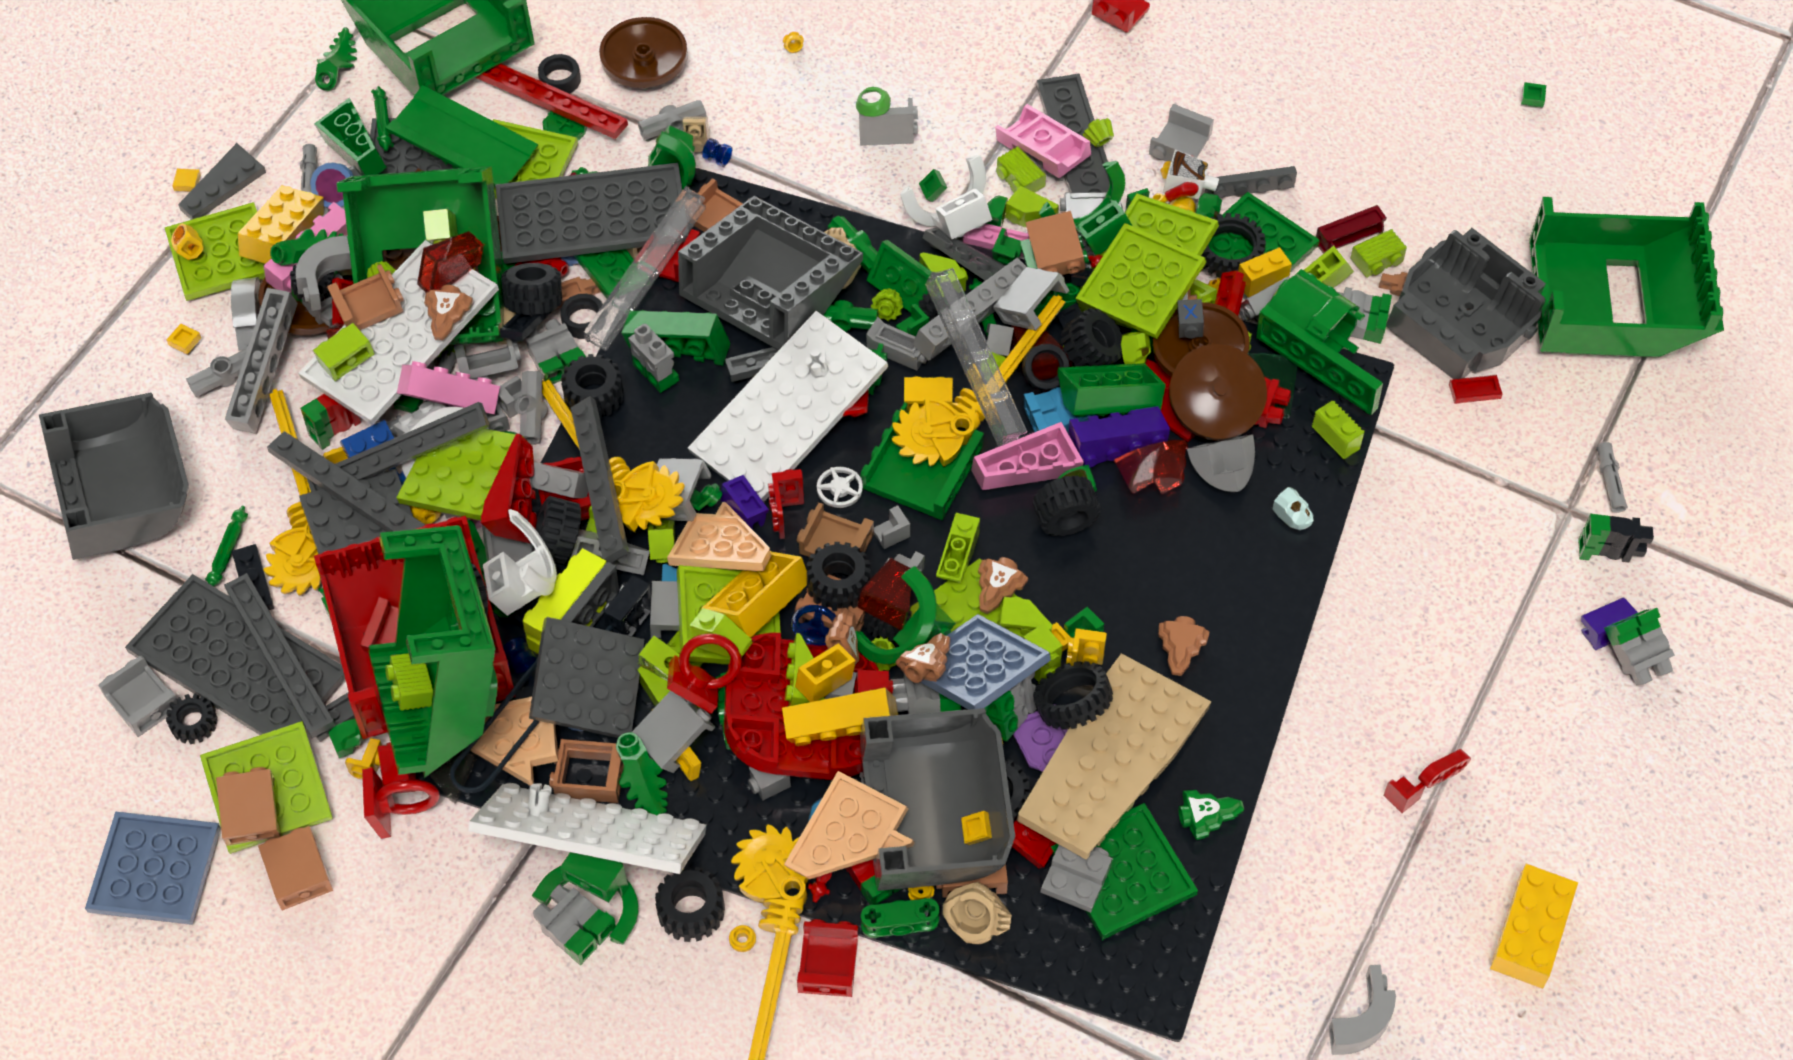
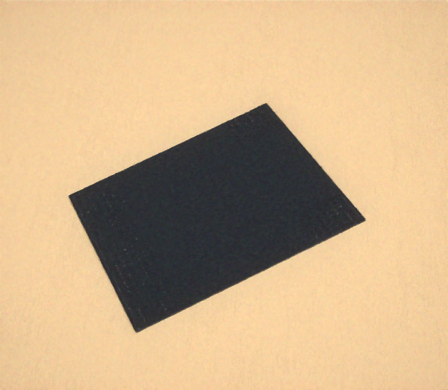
M696 168L693 181L683 192L685 206L686 202L693 198L704 184H707L711 179H715L719 190L743 204L755 196L822 232L828 230V225L833 218L838 215L840 217L844 216L858 232L862 230L868 235L873 248L877 252L882 241L889 240L918 262L919 254L923 252L952 259L941 250L931 247L929 242L922 238L925 231L700 168ZM687 222L688 233H690L691 229L700 231V235L704 233V231ZM967 244L993 259L992 250ZM1019 258V260L1025 265L1024 259ZM957 262L960 268L963 267L968 276L966 291L958 294L960 298H963L971 292L969 286L973 284L974 278H977L982 283L985 280ZM861 266L851 284L842 289L831 304L834 305L836 301L845 300L852 303L854 307L871 308L873 304L872 298L881 291L867 281L869 273ZM646 272L644 273L650 279V285L627 295L596 357L599 354L603 355L604 359L607 357L612 359V363H616L621 371L624 388L623 401L619 403V408L616 411L612 410L611 415H603L600 422L608 458H623L630 471L647 462L654 461L657 465L659 459H698L689 452L688 447L753 378L750 377L731 382L725 361L722 366L716 365L714 363L715 360L705 358L704 362L694 360V356L681 354L680 357L674 356L671 358L674 361L672 369L679 375V381L660 393L647 380V377L645 378L633 365L631 348H629L622 335L629 311L711 312L680 296L679 282ZM1071 274L1062 275L1065 284L1072 283ZM903 307L901 309L902 315L897 316L896 320L890 319L887 321L884 318L881 320L883 323L896 328L897 324L911 317V312ZM995 311L993 315L996 325L1014 328L1010 354L1028 329H1015L1013 325L1004 324ZM1055 316L1032 348L1041 344H1052L1062 349L1061 339L1063 337L1061 332L1064 329L1057 316ZM718 317L730 341L726 358L772 347ZM1243 321L1248 332L1252 334L1250 341L1251 349L1248 355L1258 364L1264 377L1270 380H1279V387L1291 391L1290 401L1287 406L1277 403L1274 406L1284 409L1281 424L1268 422L1266 428L1259 427V424L1241 435H1253L1255 446L1253 471L1246 486L1240 491L1230 492L1210 485L1195 470L1187 449L1218 441L1203 439L1195 435L1187 442L1170 430L1168 442L1160 447L1144 449L1137 454L1124 455L1114 461L1108 460L1091 467L1090 469L1097 487L1095 494L1101 507L1099 518L1082 531L1065 536H1051V534H1046L1042 530L1033 500L1040 488L1056 479L982 490L973 472L970 470L943 520L863 489L862 495L856 503L844 508L831 507L819 498L817 482L826 470L831 467H846L857 472L860 476L864 465H869L874 448L876 446L879 447L882 442L884 430L891 427L895 411L900 410L904 404V377L953 378L952 403H955L954 399L960 396V391L963 388L970 389L979 395L986 386L983 376L980 374V363L986 353L987 335L982 322L931 360H927L925 364L922 363L917 371L887 358L888 368L882 373L881 384L875 387L874 394H869L868 412L856 417L850 415L843 416L794 469H801L804 504L782 507L785 539H780L779 532H774L769 497L764 501V504L769 509L768 513H766L765 523L760 527L758 522H755L752 530L766 543L771 552L802 557L807 570L809 557L800 554L797 537L800 530L805 529L807 526L808 515L812 509L815 510L818 503L824 504V511L858 524H862L864 518L874 521V527L889 521V509L899 506L910 523V537L884 549L876 536L873 535L865 551L867 560L870 561L871 569L869 591L874 592L876 599L880 595L883 598H886V595H891L890 599L898 597L899 602L904 600L906 602L905 606L909 605L912 607L918 602L912 588L886 575V561L888 558L894 560L898 554H901L911 559L915 552L924 555V570L922 574L928 579L933 590H936L948 581L936 577L955 514L960 513L980 518V533L968 566L979 558L981 560L991 559L998 561L999 558L1005 557L1013 560L1018 566L1017 569L1028 577V581L1023 589L1016 590L1014 594L1017 597L1030 600L1052 625L1057 622L1063 629L1067 621L1088 607L1104 623L1103 632L1107 633L1103 664H1097L1098 667L1101 666L1105 673L1108 672L1120 654H1123L1210 700L1209 709L1175 758L1157 779H1153L1149 784V788L1135 800L1132 807L1135 808L1145 803L1198 889L1197 895L1102 940L1085 910L1041 893V887L1052 865L1053 854H1051L1044 867L1038 868L1011 847L1006 861L1007 893L996 894L1012 915L1010 930L997 936L992 935L991 940L983 944L966 943L950 928L942 914L943 903L947 897H942V889H937L936 886H933L934 895L930 897L939 906V924L934 930L909 933L902 936L891 935L876 938L865 936L861 929V912L870 904L845 868L832 872L831 878L825 884L830 892L828 895L825 894L820 897L817 903L813 902L811 889H808L809 883L813 884L816 882V877L809 879L805 885L807 900L803 906L802 913L798 915L810 920H823L826 923L850 922L858 926V936L1174 1042H1180L1187 1026L1391 380L1394 364L1356 352L1354 354L1346 349H1342L1339 354L1383 383L1378 409L1372 415H1369L1257 339L1258 325ZM1119 326L1121 334L1131 333L1130 329ZM850 328V330L846 331V333L867 347V332L869 329ZM1153 352L1147 356L1146 359L1157 363ZM1041 353L1034 358L1032 371L1035 377L1042 381H1050L1057 376L1059 362L1053 354ZM1123 356L1112 365L1125 364ZM1069 360V367H1075L1074 363ZM1022 362L991 401V411L985 414V419L980 421V425L976 429L984 433L983 448L979 455L1034 433L1024 409V394L1033 392L1034 395L1049 392L1052 389L1040 390L1032 387L1024 378ZM591 384L584 387L583 389L593 390L601 387L602 385ZM1331 401L1339 404L1338 407H1341L1342 411H1345V414H1348V417H1351V420H1354V423L1358 424L1361 430H1364L1360 450L1346 459H1343L1312 427L1315 412ZM1110 413L1107 414L1106 416H1100V415H1097V416H1098L1099 419L1108 418L1109 415H1110ZM562 423L540 462L542 464L558 462L570 457H581L580 450ZM963 427L957 428L959 431H966ZM707 466L711 473V478L698 479L695 489L701 492L706 485L716 483L719 485V490H721L722 483L727 482V480ZM837 473L839 477L846 478L849 476L847 473ZM832 474L827 476L822 484L831 483L833 480ZM854 478L849 485L850 488L858 492L859 484ZM1288 487L1298 492L1308 503V507L1313 513V523L1306 529L1298 530L1290 527L1273 510L1275 499ZM532 488L535 491L536 498L531 500L532 512H535L536 518H538L542 504L538 489ZM821 490L827 499L834 501V496L830 490ZM847 494L844 497H839L837 502L848 501L854 496ZM719 499L712 507L705 505L699 511L695 508L694 510L700 514H716L722 502ZM1291 505L1290 509L1294 512L1300 511L1295 505ZM589 519L582 520L579 529L586 530ZM675 521V541L679 538L688 521ZM649 526L645 530L641 529L630 536L625 532L627 543L649 550ZM649 552L644 575L617 570L619 588L634 575L650 584L652 596V581H662L663 564L669 565V563H658L656 559L650 560ZM570 558L565 562V564L562 565L567 567ZM844 573L830 574L842 580L850 577ZM806 586L801 593L797 594L787 603L786 607L779 611L781 639L795 640L796 633H800L805 642L826 644L825 639L830 628L805 619L803 624L798 622L795 608L799 599L805 597L807 593ZM493 612L507 658L513 687H515L538 658V653L528 648L524 628L512 622L511 616L502 618ZM604 614L593 628L606 630ZM651 614L633 636L644 639L643 648L651 640ZM1187 616L1194 619L1196 625L1210 632L1207 644L1201 646L1199 654L1191 657L1187 670L1181 676L1172 675L1168 665L1169 654L1163 649V640L1158 637L1159 623L1175 621L1177 617ZM863 625L861 631L870 641H874L873 632L868 633L866 631L867 628ZM661 630V638L658 639L667 645L678 630ZM894 640L890 641L896 648L899 647ZM1068 648L1062 652L1061 669L1065 668ZM703 662L700 668L715 678L721 673L727 672L729 664ZM897 665L890 668L889 680L904 679L903 671ZM536 669L517 691L516 697H513L510 701L532 697ZM1034 677L1031 679L1032 684L1035 686L1040 685ZM640 680L638 683L632 731L655 708ZM1081 685L1070 688L1061 693L1052 704L1067 705L1075 703L1086 697L1095 686ZM961 706V710H968L965 707ZM716 707L712 714L709 713L712 717L710 722L715 728L712 731L705 729L689 746L701 762L699 778L690 781L680 767L674 773L663 769L657 775V777L666 780V785L659 788V790L665 791L668 794L666 798H662L668 803L667 806L663 807L667 810L663 814L672 815L673 818L680 820L695 819L701 824H706L705 836L685 867L690 866V870L695 871L696 867L702 869V873L709 871L712 874V879L717 878L719 886L723 891L750 899L739 889V885L744 882V878L739 881L734 879L736 869L740 864H732L731 860L737 853L742 851L736 844L742 840L752 839L749 833L750 830H759L767 833L766 826L768 824L776 828L780 834L785 827H788L792 835V841L801 836L807 826L813 804L824 796L833 780L790 776L791 787L762 800L759 793L754 794L749 786L748 780L751 779L749 766L742 762L732 750L726 749L723 725H720L718 707ZM908 711L898 712V715L908 714ZM556 725L557 749L560 748L561 739L617 743L618 738L588 731H576L565 726ZM1012 735L1008 741L1002 740L1004 759L1006 761L1010 759L1015 765H1019L1028 778L1032 791L1043 772L1029 767ZM463 750L425 778L423 772H416V780L433 784L439 790L440 796L478 809L482 808L502 784L514 783L519 785L520 788L530 789V785L501 770L492 783L484 790L477 793L459 791L452 783L450 770L454 761ZM469 751L455 770V779L462 786L476 787L483 784L497 766ZM569 758L565 784L606 787L610 761ZM552 762L533 766L534 784H542V789L545 784L549 785L550 774L555 772L556 764ZM860 773L851 777L861 783ZM1008 782L1009 795L1011 799L1013 795V787L1010 784V782ZM621 787L619 801L614 804H619L622 808L633 810L636 809L635 804L638 798L628 800L627 793L630 787ZM1197 790L1200 794L1211 793L1217 799L1230 797L1241 800L1244 812L1232 820L1223 821L1219 829L1210 831L1209 837L1196 840L1190 827L1183 828L1181 826L1178 807L1184 805L1183 791ZM596 801V803L605 804V805L611 803V802H599V801ZM791 888L786 894L795 896L799 893V890ZM903 888L896 893L892 890V896L879 904L901 900L910 901L908 888ZM989 888L992 892L996 893L995 888Z

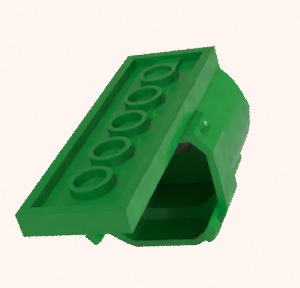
M1300 269L1294 276L1281 283L1271 300L1260 311L1256 338L1369 415H1372L1378 409L1383 383L1339 354L1343 347L1354 354L1358 351L1359 347L1350 342L1349 338L1357 325V320H1363L1365 315L1359 311V306L1337 293L1333 287L1325 285L1313 274Z

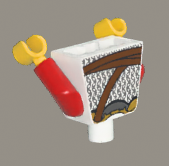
M1175 150L1172 161L1165 162L1160 169L1162 177L1166 179L1163 189L1165 195L1156 193L1153 199L1164 203L1166 201L1172 202L1180 197L1197 199L1200 197L1202 188L1216 191L1219 178L1206 175L1209 166L1206 161Z

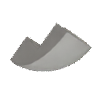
M1253 435L1206 443L1187 449L1189 458L1198 474L1206 482L1218 489L1230 492L1240 491L1246 486L1251 477L1255 458Z

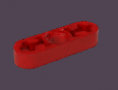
M1459 749L1428 765L1421 772L1418 779L1427 788H1431L1460 773L1469 764L1471 757L1462 749Z

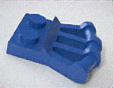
M383 420L341 440L340 444L347 457L350 458L394 439V436L386 421ZM397 471L399 480L401 482V485L403 486L406 477L403 471L400 474Z

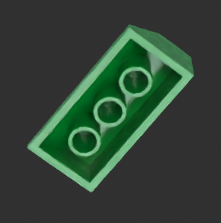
M1145 363L1058 368L1063 404L1073 416L1085 417L1092 414L1106 416L1109 413L1115 412L1125 415L1130 410L1159 406L1161 410L1166 384Z

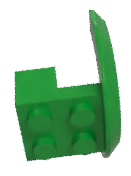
M669 125L665 132L662 131L656 139L655 147L648 156V166L678 163L682 193L690 186L696 170L693 155L695 150L693 135Z
M1118 161L1103 164L1109 178V188L1101 204L1089 214L1073 219L1077 233L1081 235L1094 255H1099L1109 248L1124 223L1132 226L1126 213L1119 205L1126 182L1124 172ZM1048 202L1043 205L1039 212L1041 218L1056 215Z
M913 566L901 576L914 591L918 599L919 608L893 638L899 647L888 650L882 649L873 644L862 631H855L858 640V651L873 662L894 664L905 651H911L917 645L928 643L934 636L940 633L947 636L956 624L936 603V596L932 585L916 566Z
M570 852L561 866L555 868L544 877L532 894V897L539 903H544L547 906L551 901L550 895L558 885L564 886L568 882L608 903L616 891H618L623 901V910L620 920L609 938H611L610 941L623 945L635 927L639 909L636 893L626 878L623 863Z

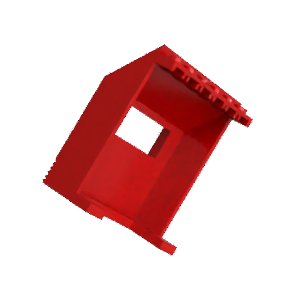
M466 515L452 517L443 522L426 524L423 527L416 528L424 529L459 525L462 529L470 561L475 565L483 579ZM380 537L314 555L349 692V702L362 739L388 733L369 653L363 651L360 644L379 597L389 600L391 606L399 608L404 558L384 560ZM488 598L487 621L496 649L493 666L498 684L496 702L503 701L514 687Z

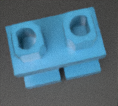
M1060 387L1038 395H1034L1033 392L1024 394V409L1034 433L1062 422L1068 433L1070 419L1078 418L1079 422L1088 421V416L1096 415H1086L1085 417L1073 416L1063 404Z

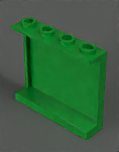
M904 402L901 409L895 411L892 423H900L899 414L901 410L909 414L908 403ZM891 425L890 428L884 430L880 446L874 448L869 465L865 464L861 471L860 478L863 479V489L943 520L972 468L974 457L979 455L983 448L984 433L974 430L968 443L962 445L958 456L948 465L943 467L938 459L935 465L929 466L928 459L922 463L913 464L914 456L905 457L899 455L903 447L892 442V438L898 435Z

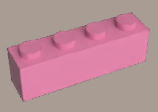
M412 361V365H402L397 394L462 408L480 402L483 404L486 414H495L500 386L491 384L492 380L478 377L477 381L470 379V374L456 372V375L448 374L449 369L434 367V370L426 368L427 364Z

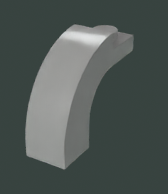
M347 235L328 238L314 244L303 253L297 263L296 282L298 294L304 295L305 302L310 301L311 311L321 310L318 290L319 281L328 273L352 269Z
M259 277L233 280L231 285L232 322L236 332L238 351L248 348L259 314Z
M1370 965L1366 973L1369 997L1368 1010L1357 1017L1332 1018L1329 1026L1332 1055L1352 1054L1362 1051L1373 1045L1385 1032L1394 1012L1396 992L1395 990H1387V976L1382 974L1381 965Z

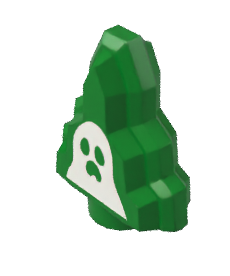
M1197 790L1183 791L1184 805L1178 807L1181 826L1183 828L1190 827L1196 840L1209 837L1210 831L1219 829L1223 821L1232 820L1244 812L1241 800L1230 797L1217 799L1211 793L1200 794Z

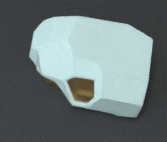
M1288 487L1275 499L1273 510L1287 525L1298 530L1311 526L1313 523V513L1309 509L1308 503L1296 490Z

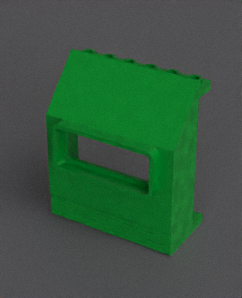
M341 0L366 45L413 95L417 93L422 85L444 95L535 44L527 0ZM462 4H467L476 13V15L406 53L394 42Z
M491 166L350 176L337 182V192H343L353 284L368 278L367 272L371 265L376 262H384L383 250L418 248L426 240L424 211L448 209L456 215L458 243H452V245L475 244L479 274L496 283L499 289L494 294L495 313L488 317L477 313L448 345L503 341L500 334V329L503 327L504 322L501 281L503 269Z
M1542 197L1529 238L1532 273L1546 283L1541 294L1546 302L1537 323L1540 351L1551 353L1565 352L1568 354L1660 357L1724 331L1723 307L1720 305L1721 292L1720 287L1717 285L1718 271L1714 265L1715 251L1711 245L1712 232L1709 231L1708 225L1709 213L1705 212L1704 202H1694L1689 217L1554 212L1552 197ZM1607 265L1634 266L1638 268L1645 324L1613 322Z
M459 525L380 533L379 540L384 560L404 558L395 642L369 645L368 651L398 775L423 772L425 778L482 736L485 717H491L494 714L498 688L493 666L496 649L462 529ZM409 653L411 664H426L433 688L432 705L430 707L410 708L409 710L405 709L402 711L399 708L398 701L392 700L391 686L393 681H388L386 677V665H390L391 655Z

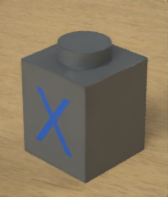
M1202 299L1178 300L1177 320L1179 338L1203 337Z

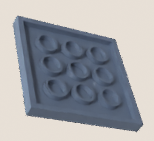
M977 614L947 635L950 637L951 643L950 650L945 654L947 656L946 670L936 682L923 679L921 683L968 710L982 709L1051 661L1050 652Z
M115 811L85 910L87 913L193 925L221 829L219 823Z

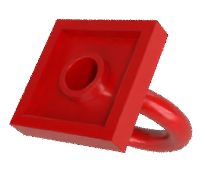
M707 633L693 637L683 646L679 657L674 655L669 662L667 689L712 714L717 707L718 688L730 684L740 672L742 659L739 649L730 639L719 634ZM704 644H715L723 647L731 657L730 669L723 676L714 678L704 669L689 663L693 650Z
M373 767L362 769L364 818L381 839L391 837L390 813L400 815L421 813L431 809L439 801V790L429 782L409 779L395 781L384 786L383 781ZM417 790L427 793L429 797L418 803L396 804L394 803L392 793Z

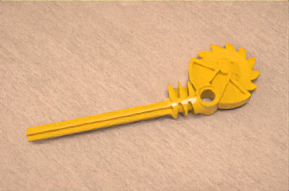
M1054 295L1038 316L1041 322L1039 328L1026 331L979 395L970 389L963 388L960 391V396L954 399L955 403L950 405L936 398L925 397L924 406L921 409L918 403L915 402L912 404L909 414L901 410L899 414L900 423H892L893 430L898 435L892 438V442L903 447L899 455L905 457L914 456L913 464L922 463L927 459L929 466L935 465L938 459L943 467L951 463L960 453L962 445L968 443L974 430L979 427L980 421L985 419V414L991 411V401L1064 306L1065 301L1062 300V297ZM963 427L966 431H959L957 428Z
M543 379V396L579 449L572 412L551 380L544 381ZM613 457L609 459L622 522L628 529L635 532L639 525L641 529L645 530L648 522L652 525L660 526L662 524L660 518H668L675 515L672 509L682 503L683 498L679 495L685 487L684 483H678L679 473L677 471L670 475L669 469L665 465L659 471V467L654 461L641 464L630 471L623 458Z
M277 388L273 389V393H270L269 396L280 432L283 433L285 431L298 440L283 390L278 391ZM291 468L299 495L310 493L311 490L307 478ZM297 502L288 507L286 511L289 523L292 526L291 529L279 534L269 543L275 554H266V559L271 566L263 569L268 576L273 577L269 581V585L274 587L282 586V594L296 590L298 595H302L311 585L314 590H317L321 584V578L314 559V555H318L301 502Z
M769 824L766 826L767 833L759 830H750L749 833L752 839L738 842L736 845L742 851L737 853L731 860L732 864H740L734 875L736 881L744 878V882L739 885L740 891L748 898L763 903L768 908L761 911V915L765 919L759 920L758 927L775 933L748 1060H765L791 937L796 935L799 930L795 924H798L801 920L798 914L802 913L803 906L807 900L805 885L809 880L784 865L800 837L792 841V835L788 827H785L780 834L776 828ZM791 888L799 890V893L795 896L786 894Z

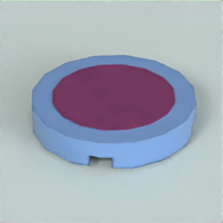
M325 163L319 166L312 174L310 181L311 192L324 198L325 207H329L333 202L342 207L344 206L343 192H337V182L354 175L343 164Z

